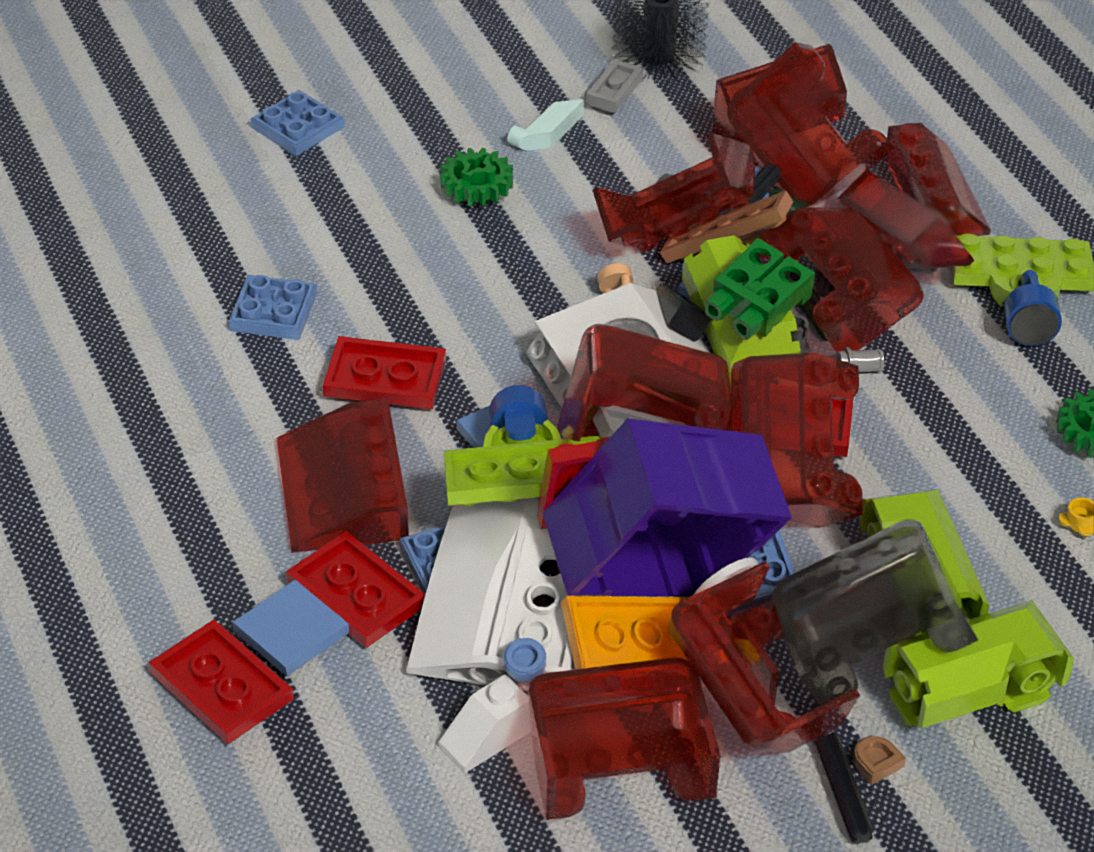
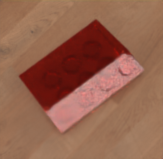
M388 398L350 402L276 437L291 553L318 550L345 531L363 545L400 541V538L409 536L408 506Z

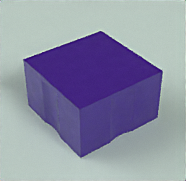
M628 418L543 512L567 596L693 597L696 590L713 574L733 562L748 558L754 554L792 518L762 435Z

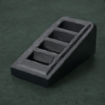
M664 283L660 284L656 290L668 325L689 339L698 341L710 323L711 318L688 297Z

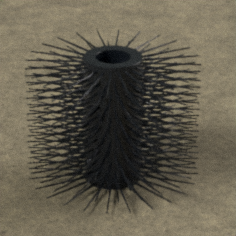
M628 0L634 2H621L615 4L623 5H613L627 7L624 11L623 9L616 10L617 13L621 14H613L623 16H612V18L625 17L618 18L622 20L615 23L622 25L619 27H625L621 32L620 30L614 31H619L614 35L622 37H612L625 39H615L612 41L622 40L616 42V45L623 44L622 46H629L621 50V53H624L623 51L634 53L633 55H626L630 57L623 60V62L638 60L636 63L640 64L647 61L644 64L645 67L650 63L652 70L653 65H655V78L657 65H659L661 78V68L664 73V64L665 68L668 63H671L673 67L675 66L680 70L673 62L675 61L673 60L674 58L687 65L684 61L688 60L681 59L679 56H687L692 61H695L693 57H701L690 56L689 54L694 53H688L687 51H697L700 48L693 47L696 46L693 44H697L694 42L701 43L704 41V39L697 38L708 37H695L703 36L696 35V32L701 34L704 31L694 27L706 20L700 17L708 18L709 16H696L700 11L689 9H696L692 6H710L696 5L697 3H707H699L698 1L688 2L686 0ZM643 55V57H641V58H637V59L630 60V59H632V58H635V57H638V56Z

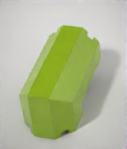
M735 235L715 238L702 243L699 246L701 252L695 257L690 253L684 258L682 281L690 299L705 311L706 301L713 293L714 279L720 273H723L750 245L747 243L746 246L743 245L741 240ZM791 310L787 312L779 324L772 327V331L766 337L758 332L747 340L739 336L733 329L735 318L729 314L718 321L711 318L710 323L705 329V334L718 364L731 383L797 371L801 350L799 341L792 342L791 331H797V324Z
M938 489L865 498L862 500L859 518L860 532L867 531L868 542L862 543L863 554L872 577L883 578L907 639L988 614L990 605Z
M1033 600L888 645L885 651L883 671L886 679L894 678L896 688L890 689L889 694L892 703L906 725H917V728H925L995 704L1003 707L1004 703L1008 710L1014 713L1043 704L1052 696L1048 690L1057 682L1061 688L1069 681L1074 657Z

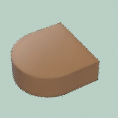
M869 736L861 739L855 747L853 758L856 770L870 785L904 768L906 757L889 740L879 736Z

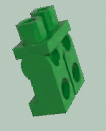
M757 238L723 273H720L714 279L713 293L706 301L705 313L716 321L722 320L727 314L735 318L733 329L736 334L746 340L757 332L766 337L772 331V327L779 324L787 312L796 304L803 305L811 298L815 272L789 256L784 259V253ZM761 253L770 258L768 263L765 264L760 261ZM790 271L799 275L800 279L797 282L790 279Z

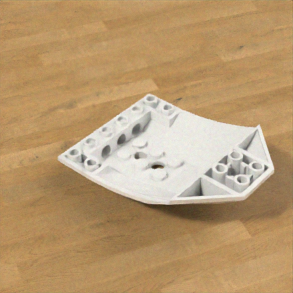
M540 497L522 498L513 502H481L473 506L454 505L432 569L407 665V673L484 686L506 674L523 692L652 712L658 678H577L560 603L567 596L561 573L556 576H546L539 569L544 561L556 560L548 530L540 529L537 519ZM546 594L553 597L555 601L548 607H538L532 600L538 595ZM516 639H534L542 644L545 649L546 669L534 681H516L505 670V649Z

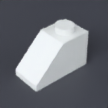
M506 674L471 695L440 739L439 748L464 773L470 771L531 732L532 699Z

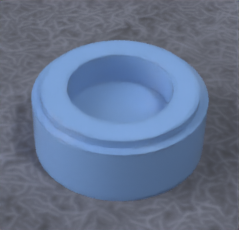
M516 639L505 649V670L516 681H534L546 669L545 649L542 644L534 639Z

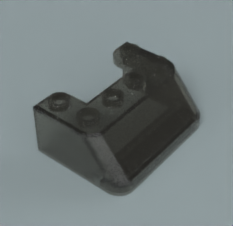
M916 520L900 521L784 578L776 585L772 594V599L798 675L824 713L848 703L855 696L858 690V680L852 666L853 664L927 629L935 647L943 652H954L979 641L961 597L923 525Z

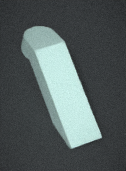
M576 99L554 102L527 129L514 125L508 133V144L527 151L551 148L583 117L584 100Z

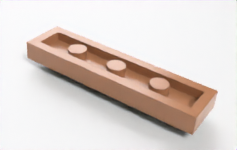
M783 191L670 234L660 254L666 263L678 259L684 261V258L690 253L695 256L700 252L699 246L706 240L732 235L743 240L759 229L765 227L773 229L786 220V215L793 201L788 192Z

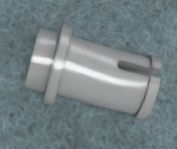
M844 347L842 351L836 352V370L838 373H843L844 376H850L852 372H882L884 368L883 351L881 349L851 351L850 347Z

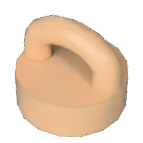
M622 263L606 265L597 274L599 289L603 293L634 282L630 267Z

